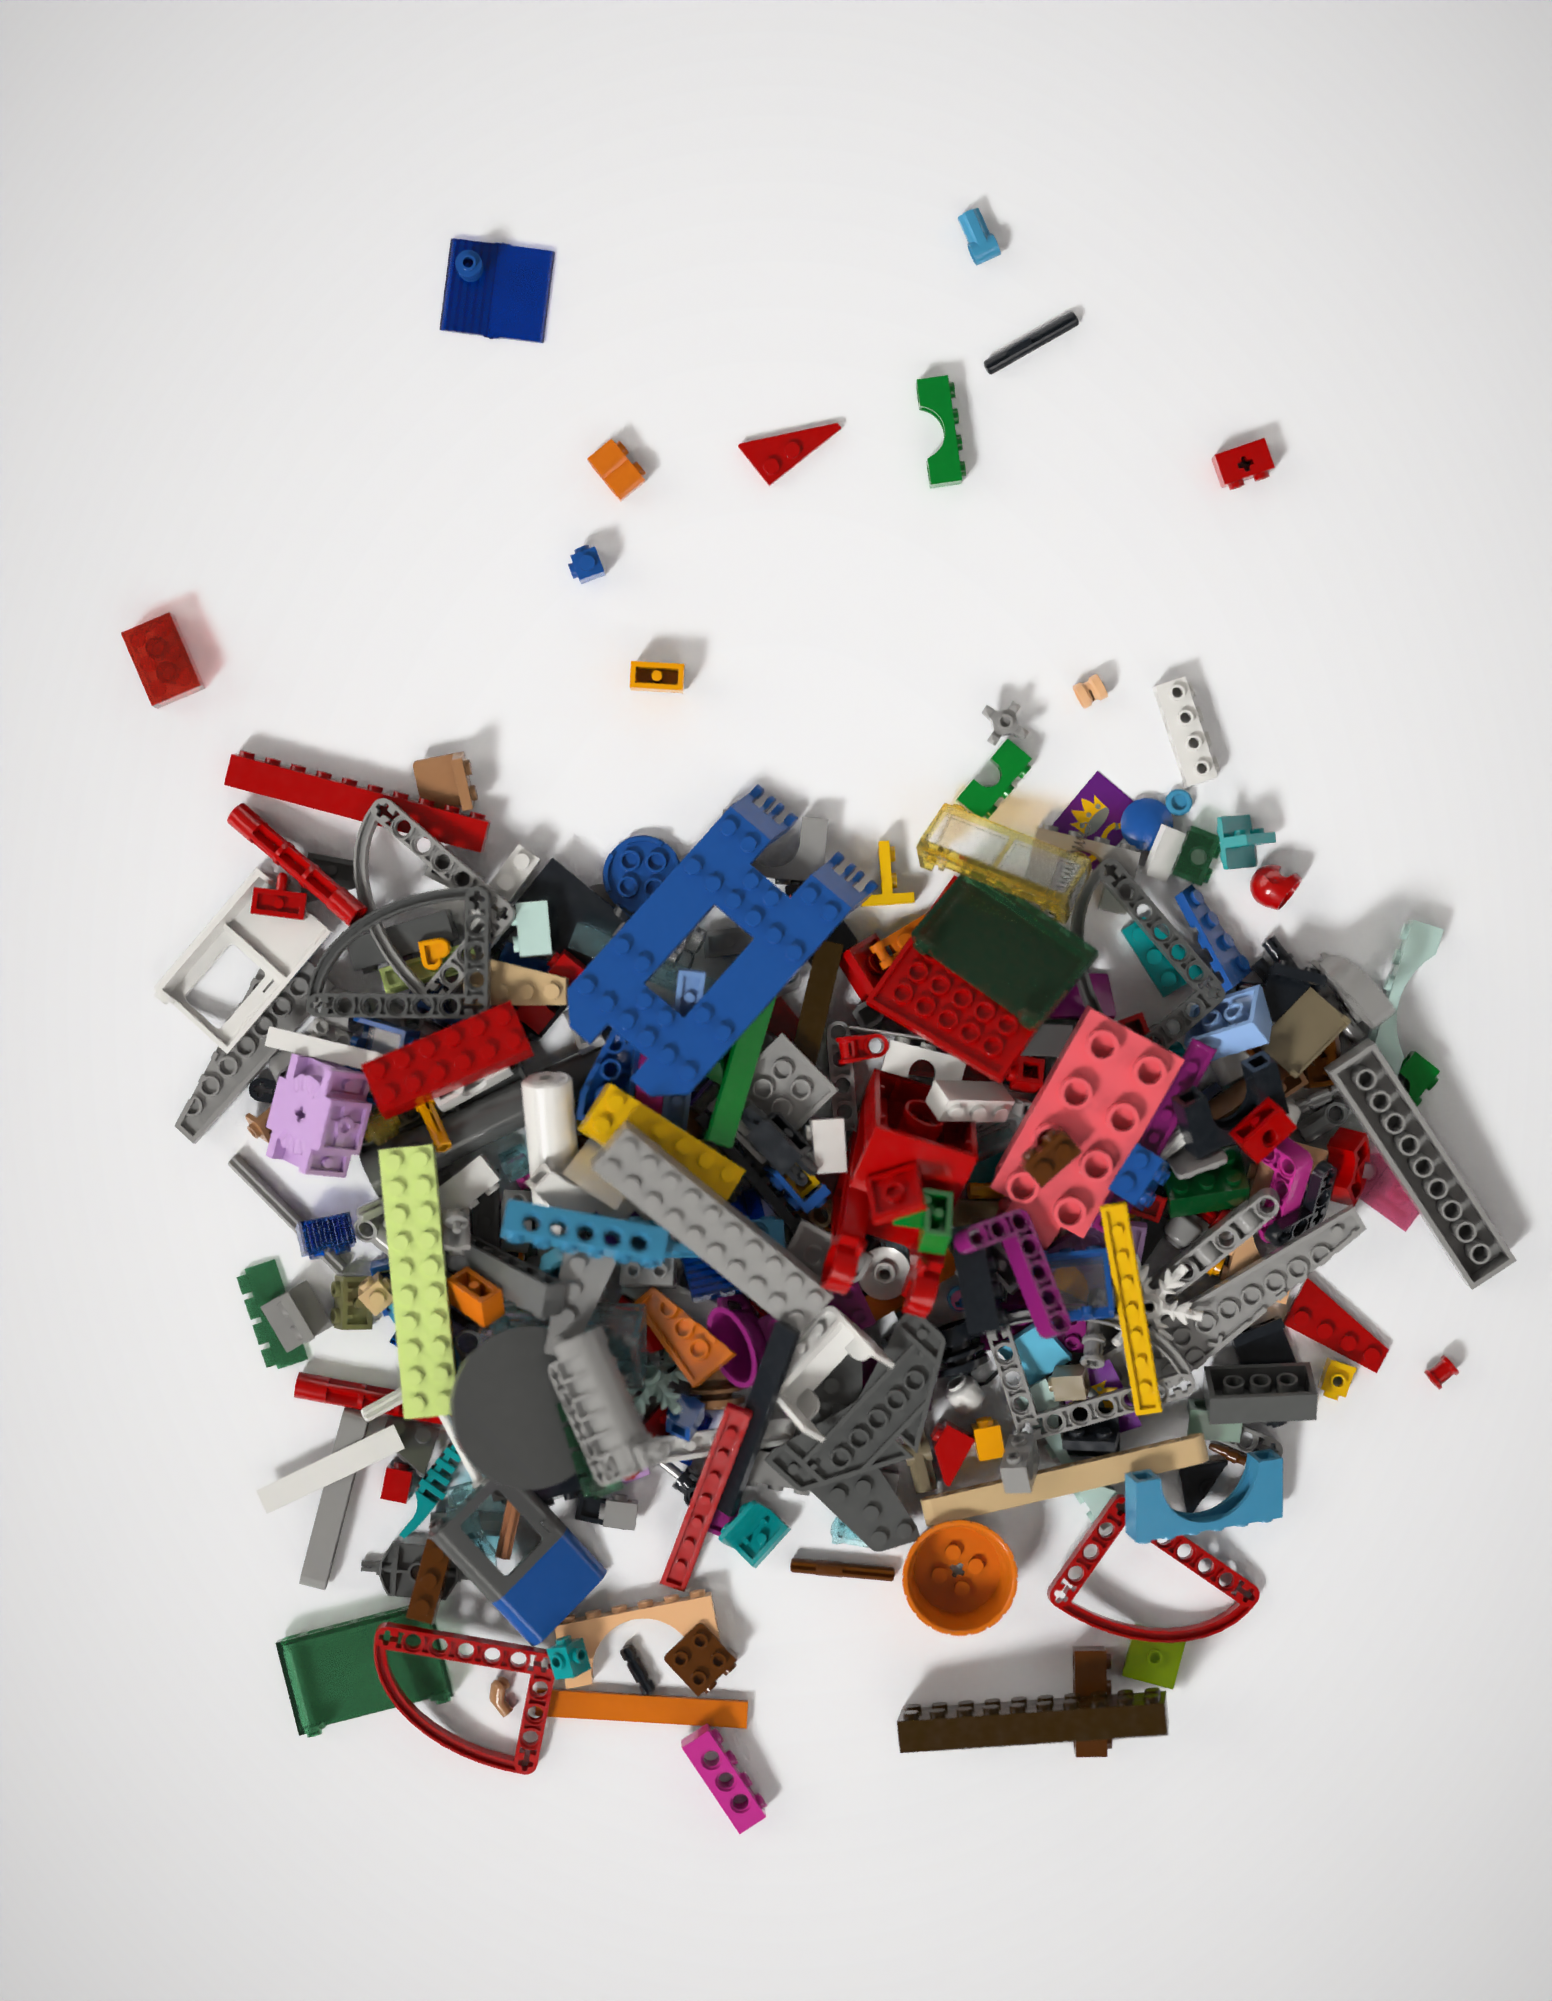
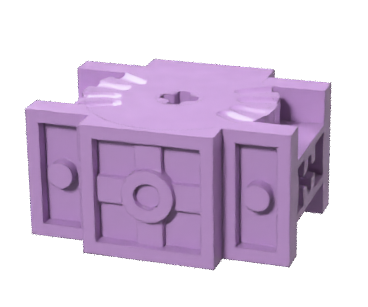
M292 1053L286 1077H278L266 1127L271 1129L272 1133L266 1156L271 1159L289 1162L299 1167L298 1171L306 1175L346 1178L351 1156L360 1154L372 1104L366 1101L370 1086L364 1072L353 1071L338 1063Z

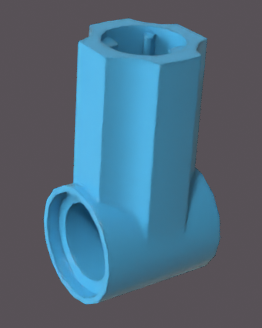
M979 208L971 209L958 216V222L968 242L969 253L976 266L1001 255L997 240L992 233L990 234Z

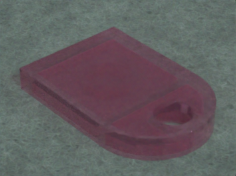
M1370 1153V1162H1365V1164H1370L1373 1167L1374 1174L1366 1180L1359 1199L1406 1232L1419 1213L1380 1153Z

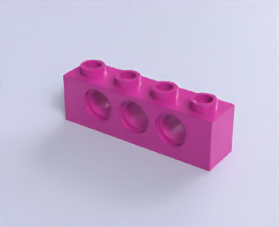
M708 1723L683 1738L681 1740V1747L738 1833L741 1834L766 1818L765 1807H767V1804L759 1792L755 1794L750 1786L753 1783L745 1771L741 1773L737 1768L738 1760L731 1750L726 1751L721 1744L724 1740L716 1728L712 1730ZM709 1751L718 1753L717 1758L714 1760H707L704 1755ZM723 1773H730L733 1776L727 1782L719 1779V1776ZM743 1794L747 1799L742 1803H736L733 1800L734 1797Z

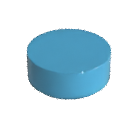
M1176 789L1166 796L1165 806L1172 815L1182 816L1191 809L1192 798L1187 791Z

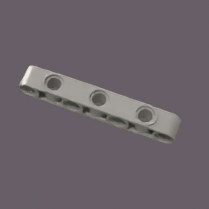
M1263 1188L1247 1201L1238 1205L1151 1276L1152 1279L1148 1286L1152 1290L1158 1289L1159 1279L1164 1282L1167 1268L1173 1273L1181 1263L1190 1265L1193 1270L1187 1272L1180 1279V1281L1185 1282V1285L1172 1289L1176 1294H1166L1165 1301L1167 1303L1253 1236L1278 1213L1280 1205L1278 1192L1273 1188ZM1268 1198L1273 1200L1275 1204L1271 1207H1264L1260 1202ZM1228 1231L1234 1237L1230 1240H1225L1221 1238L1220 1233ZM1153 1303L1145 1304L1146 1310H1154L1155 1306Z

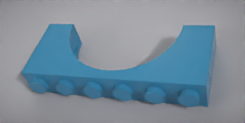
M1272 1449L1248 1452L1243 1475L1233 1492L1213 1508L1195 1513L1180 1512L1172 1509L1165 1500L1161 1478L1150 1469L1125 1473V1533L1139 1544H1148L1151 1540L1156 1539L1171 1540L1176 1536L1185 1534L1198 1535L1200 1532L1208 1530L1222 1531L1225 1527L1231 1526L1245 1527L1249 1523L1254 1522L1269 1523L1273 1519L1283 1518V1458Z

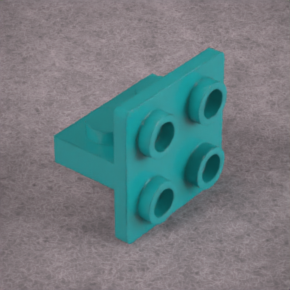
M1250 815L1217 817V834L1221 847L1220 859L1224 870L1256 867L1254 846L1276 843L1275 832L1265 833L1264 828L1252 829Z

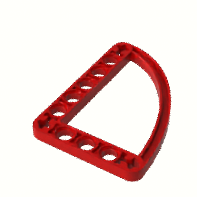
M1123 1494L1114 1495L1108 1501L1047 1589V1597L1055 1607L1085 1624L1113 1635L1158 1643L1193 1641L1222 1632L1248 1614L1260 1598L1259 1589L1251 1581L1186 1536L1179 1535L1164 1543L1158 1542L1157 1539L1151 1540V1543L1235 1600L1236 1603L1226 1611L1198 1624L1159 1628L1133 1625L1110 1619L1074 1603L1072 1600L1125 1526V1512L1122 1510L1118 1512V1509L1115 1507L1117 1503L1123 1504L1125 1502V1495ZM1105 1522H1109L1113 1526L1112 1532L1107 1536L1100 1535L1099 1533L1100 1526ZM1089 1544L1097 1546V1553L1093 1557L1084 1556V1549ZM1182 1544H1189L1191 1547L1190 1554L1186 1557H1180L1177 1553L1178 1548ZM1204 1558L1211 1559V1568L1208 1571H1200L1198 1568L1199 1562ZM1073 1566H1079L1082 1569V1574L1077 1579H1071L1068 1576V1572ZM1224 1573H1231V1583L1227 1586L1220 1585V1576ZM1064 1578L1069 1584L1073 1585L1071 1589L1062 1582ZM1240 1585L1243 1589L1249 1590L1252 1593L1251 1597H1244L1236 1589L1237 1586ZM1056 1590L1060 1592L1063 1590L1065 1597L1063 1599L1057 1598L1054 1593Z
M383 1622L377 1627L373 1651L379 1680L395 1707L412 1725L441 1746L480 1764L522 1775L531 1774L536 1770L554 1683L550 1660H548L549 1664H547V1667H542L541 1664L543 1658L549 1659L545 1648L394 1622ZM385 1631H391L390 1635L392 1637L389 1640H384L383 1634ZM399 1632L403 1633L401 1643H397ZM416 1634L420 1637L421 1643L411 1646L407 1643L406 1637ZM436 1639H443L447 1642L448 1646L444 1650H436L432 1643ZM468 1643L473 1646L474 1651L469 1655H464L459 1651V1646ZM489 1648H496L499 1650L500 1656L497 1659H489L486 1657L485 1651ZM387 1650L530 1674L515 1755L504 1754L467 1741L435 1723L420 1711L406 1696L396 1681L388 1661ZM516 1652H521L527 1659L522 1664H516L511 1659L512 1655ZM531 1655H535L533 1666H530ZM538 1681H542L547 1684L548 1689L543 1693H537L534 1691L533 1685ZM533 1706H538L542 1709L543 1714L538 1718H533L528 1714V1710ZM527 1731H534L537 1733L538 1739L534 1742H527L523 1735ZM525 1749L530 1750V1762H528L527 1766L522 1765Z

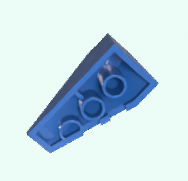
M611 1029L580 1091L576 1115L577 1120L584 1119L605 1084H612L634 1098L636 1084L630 1078L638 1070L640 1052L613 1029Z

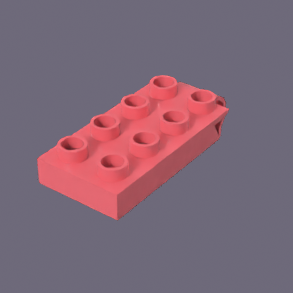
M1087 1005L995 1168V1176L990 1188L1005 1196L998 1203L999 1208L995 1217L1015 1209L1025 1210L1032 1220L1042 1249L1045 1251L1054 1238L1060 1234L1061 1227L1084 1239L1100 1210V1205H1103L1110 1193L1108 1187L1136 1143L1139 1142L1185 1060L1176 1053ZM1061 1127L1082 1150V1153L1042 1188L1019 1162L1023 1160L1021 1156L1027 1149L1032 1146L1036 1148L1043 1142L1041 1138L1046 1132L1052 1128L1056 1130Z

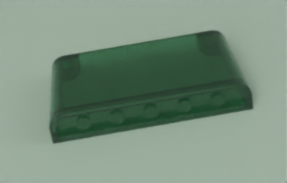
M971 862L911 932L914 942L913 947L922 955H926V953L1019 1018L1020 1024L1028 1030L1032 1028L1038 1030L1099 957L1096 948Z
M407 1605L277 1640L275 1644L299 1736L306 1734L307 1738L315 1737L322 1734V1729L326 1728L327 1725L396 1708L386 1694L375 1667L373 1650L376 1629L383 1622H394L439 1630L437 1621L434 1624H428L406 1618L409 1607ZM385 1631L383 1634L384 1640H389L392 1637L390 1635L391 1631ZM399 1632L397 1643H401L402 1632ZM416 1634L406 1637L407 1643L411 1646L421 1643L420 1637ZM441 1639L433 1641L432 1645L436 1650H444ZM387 1650L392 1673L403 1692L413 1703L429 1699V1701H435V1704L439 1705L451 1701L455 1691L447 1660Z

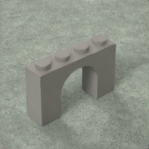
M802 817L799 849L795 857L787 864L779 867H768L755 860L752 866L766 878L775 879V884L791 885V881H800L802 885L813 872L825 864L829 819Z
M1043 824L1042 828L1037 827L1035 830L1021 890L1048 896L1058 861L1065 854L1072 851L1088 852L1095 856L1100 863L1106 859H1115L1135 880L1141 852L1135 851L1136 846L1120 843V847L1109 845L1110 840L1094 837V841L1084 839L1083 833L1069 830L1068 834L1058 832V827ZM1104 865L1106 869L1104 875L1106 877L1111 875L1116 880L1111 883L1114 887L1118 882L1124 880L1122 875L1118 879L1114 876V866L1107 867ZM1123 884L1120 887V894L1123 898L1129 899L1132 887L1128 884ZM1103 885L1098 909L1126 915L1125 909Z

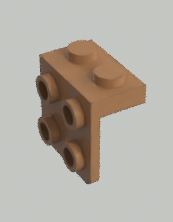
M464 751L414 761L413 770L419 797L435 801V807L443 809L445 804L456 807L462 806V811L474 808L475 801L478 800L476 786L471 785L469 775L473 774L470 759L466 760Z

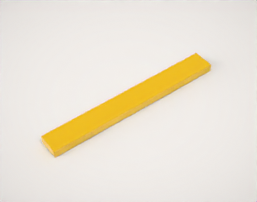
M1127 1201L1100 1205L1135 1414L1139 1416L1162 1412Z

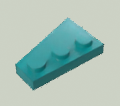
M1136 922L1121 930V933L1162 998L1187 984ZM1155 927V936L1158 939H1165L1167 935ZM1179 945L1173 946L1171 950L1172 956L1178 960L1183 959L1185 950ZM1192 965L1189 968V976L1192 979L1202 974L1201 968L1197 965Z

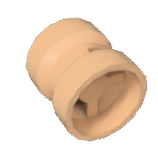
M1097 674L1089 677L1085 683L1079 682L1072 686L1079 703L1084 709L1092 706L1094 701H1101L1108 697L1105 686Z

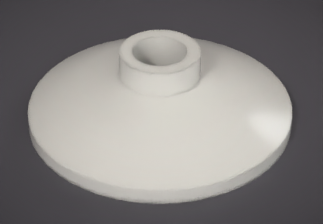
M878 1247L869 1251L874 1257L862 1280L859 1281L862 1289L869 1296L879 1300H890L901 1295L910 1269L906 1257L900 1251L891 1247ZM883 1270L890 1272L888 1279L880 1277V1273Z

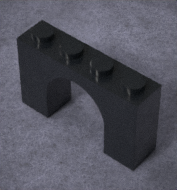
M1263 1050L1240 1062L1246 1083V1095L1241 1106L1230 1116L1223 1119H1213L1207 1096L1195 1086L1171 1097L1179 1129L1184 1137V1147L1197 1160L1208 1156L1210 1153L1226 1145L1232 1144L1235 1140L1229 1133L1267 1097L1280 1106L1286 1114L1290 1113L1277 1062Z

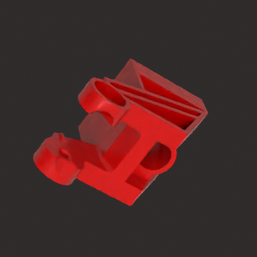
M874 1069L857 1113V1131L853 1130L847 1147L849 1151H846L847 1172H839L831 1197V1245L824 1261L820 1285L823 1289L846 1295L855 1278L859 1258L867 1244V1240H864L865 1234L901 1244L907 1247L910 1252V1269L901 1295L906 1298L902 1312L925 1319L930 1313L937 1295L945 1255L918 1251L919 1229L893 1225V1221L876 1226L872 1220L865 1178L917 1162L920 1168L923 1188L953 1192V1213L978 1159L976 1122L939 1121L925 1102L932 1086Z

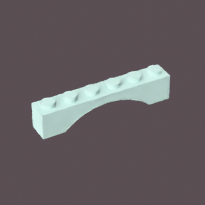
M1409 920L1408 924L1404 923L1399 936L1400 939H1403L1400 950L1396 949L1393 954L1391 963L1395 966L1392 975L1388 974L1384 983V989L1387 990L1385 995L1392 1003L1396 1012L1376 1029L1370 1028L1368 1038L1377 1045L1397 1077L1404 1058L1397 1033V1010L1400 997L1414 972L1424 962L1436 955L1444 931L1442 928L1417 920Z
M1045 1377L1029 1386L1037 1412L1059 1406V1401L1055 1402L1054 1393L1049 1391L1048 1382ZM1019 1396L1020 1399L1016 1402L1020 1409H1027L1029 1401L1025 1397ZM1052 1414L1047 1418V1423L1050 1427H1059L1058 1415ZM1038 1418L1039 1424L1032 1426V1428L1041 1427V1432L1046 1431L1043 1427V1418ZM1060 1433L1045 1438L1048 1444L1044 1447L1052 1459L1057 1457L1061 1464L1073 1462L1067 1451L1062 1450ZM1107 1485L1077 1492L1074 1495L1080 1505L1084 1502L1087 1504L1090 1511L1086 1514L1093 1524L1108 1501L1114 1495H1117V1492L1113 1487ZM1117 1503L1115 1507L1118 1509V1512L1120 1510L1125 1512L1124 1503ZM1105 1522L1100 1527L1102 1530H1105L1112 1524Z

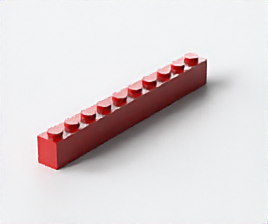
M240 750L239 754H231L224 781L226 786L358 821H363L366 813L377 799H389L403 809L439 842L479 853L484 852L491 824L490 820L485 819V814L471 811L470 815L460 813L459 807L445 804L444 809L435 807V801L421 797H419V801L410 800L407 793L394 791L393 795L384 793L383 787L368 784L367 788L357 785L358 781L346 777H342V781L331 779V773L317 770L316 774L308 773L305 766L292 763L290 767L280 765L281 760L271 757H265V761L255 758V753ZM381 805L379 808L382 811L380 816L386 815L392 820L397 817L388 812L389 805ZM403 820L398 824L397 829L399 832L408 834L411 826L407 820Z

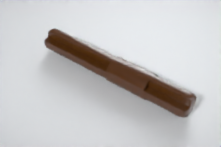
M792 1558L790 1563V1571L793 1573L891 1582L895 1577V1569L887 1566Z

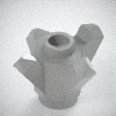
M1012 701L1008 709L996 711L988 705L985 706L982 714L990 720L992 733L987 740L989 743L996 746L1001 737L1008 735L1025 740L1029 731L1019 726L1016 718V713L1021 705Z

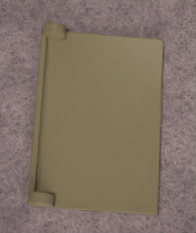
M1310 987L1272 1026L1269 1043L1260 1046V1048L1289 1074L1297 1078L1351 1023V1020L1346 1015H1342Z

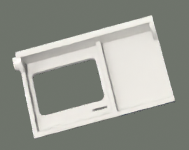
M258 867L253 870L153 987L156 991L154 996L165 1005L168 1002L173 1004L226 1054L232 1051L332 934L307 909L305 921L251 914L254 887L276 890V882ZM230 945H235L265 972V977L227 1022L218 1029L199 1013L186 998Z

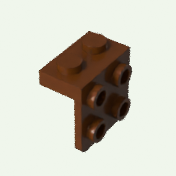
M698 1623L664 1655V1661L699 1697L703 1692L709 1693L717 1685L716 1680L722 1674L728 1675L737 1666L735 1663L737 1661V1654L731 1647L727 1649L703 1623Z

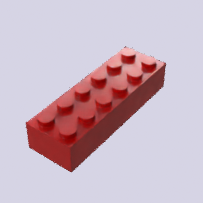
M507 1001L361 1064V1067L380 1113L387 1120L533 1057L534 1053L511 1001Z

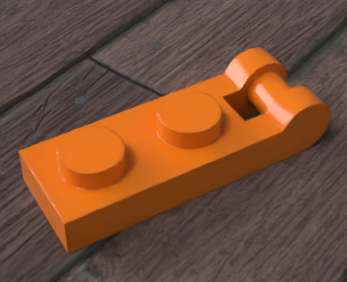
M927 913L869 947L872 954L876 953L879 958V965L882 970L892 964ZM889 946L893 955L889 956L884 947Z

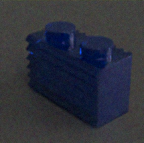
M350 1212L300 1221L295 1226L301 1257L309 1256L310 1260L323 1258L326 1252L335 1251L336 1255L351 1252V1247H354L357 1243Z

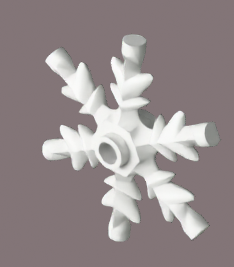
M1137 1253L1136 1259L1144 1305L1151 1302L1155 1306L1153 1311L1145 1309L1147 1321L1152 1325L1151 1328L1155 1329L1169 1341H1173L1172 1335L1164 1330L1169 1326L1161 1323L1163 1315L1169 1314L1173 1322L1176 1316L1184 1325H1188L1187 1318L1202 1321L1203 1311L1189 1309L1192 1305L1191 1302L1178 1306V1300L1171 1305L1165 1301L1166 1294H1176L1172 1289L1185 1285V1282L1180 1281V1279L1189 1269L1183 1263L1173 1273L1167 1268L1164 1282L1159 1279V1288L1152 1290L1148 1286L1152 1277L1146 1278L1149 1265L1146 1264L1142 1267ZM1112 1286L1114 1308H1116L1114 1286ZM1098 1290L1097 1300L1106 1301L1105 1290ZM1121 1331L1111 1340L1117 1348L1123 1344Z

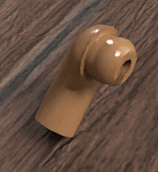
M500 1676L491 1683L489 1699L504 1718L513 1711V1708L505 1699L506 1689L510 1687V1683L506 1677Z

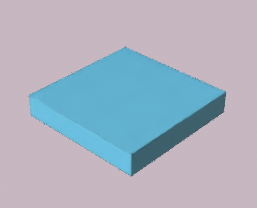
M1034 1323L1013 1335L1029 1386L1052 1373L1055 1366L1065 1365L1072 1360L1071 1352L1057 1337L1051 1339L1042 1338L1038 1334ZM1002 1346L998 1349V1352L1006 1360L1013 1356V1351L1008 1346Z

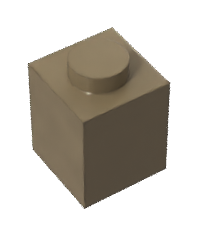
M1081 1364L1055 1366L1052 1375L1048 1377L1049 1391L1054 1393L1055 1402L1087 1399L1091 1386L1086 1367Z

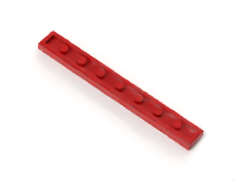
M727 1402L660 1584L685 1592L751 1419L752 1410Z

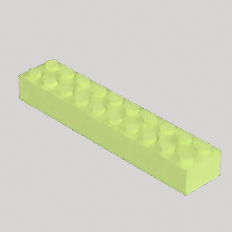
M427 1144L380 1149L379 1160L404 1419L451 1415L449 1410L450 1396L457 1370L451 1307L446 1281L448 1275L445 1250H443V1223L435 1145Z

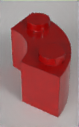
M1339 1127L1327 1144L1328 1162L1337 1168L1330 1201L1355 1206L1367 1178L1363 1177L1365 1162H1370L1369 1139L1367 1133Z

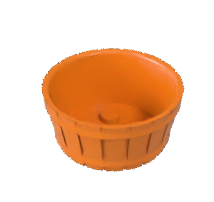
M950 1520L932 1526L916 1539L904 1562L902 1583L909 1607L925 1625L943 1634L968 1636V1634L973 1635L987 1630L986 1628L992 1627L1003 1618L1002 1616L1010 1609L1014 1601L1013 1597L1015 1598L1018 1569L1011 1549L996 1532L977 1522ZM962 1563V1570L965 1573L963 1576L958 1574L956 1577H953V1571L950 1569V1566Z

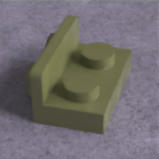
M335 1275L334 1281L331 1284L334 1308L331 1309L330 1314L334 1328L340 1330L373 1329V1314L358 1298V1286L368 1276Z

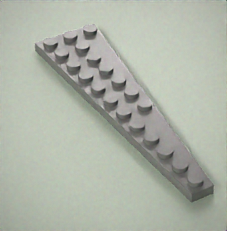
M1352 1204L1187 1301L1192 1303L1189 1309L1203 1311L1201 1322L1187 1318L1188 1325H1184L1176 1316L1174 1322L1169 1314L1161 1317V1323L1169 1326L1164 1330L1174 1338L1170 1342L1182 1354L1191 1371L1202 1366L1209 1357L1214 1356L1265 1314L1267 1309L1277 1300H1282L1288 1295V1291L1298 1283L1301 1284L1305 1281L1311 1272L1317 1267L1323 1266L1334 1254L1339 1253L1367 1229ZM1124 1344L1119 1348L1113 1345L1103 1351L1102 1358L1104 1360L1110 1359L1123 1387L1131 1386ZM1152 1347L1157 1378L1176 1373L1177 1371L1166 1357L1161 1356L1160 1350ZM1183 1378L1179 1379V1384L1183 1381ZM1167 1381L1166 1383L1170 1390L1173 1386H1171V1381ZM1158 1385L1161 1398L1165 1394V1389ZM1129 1392L1127 1395L1134 1406L1132 1392Z

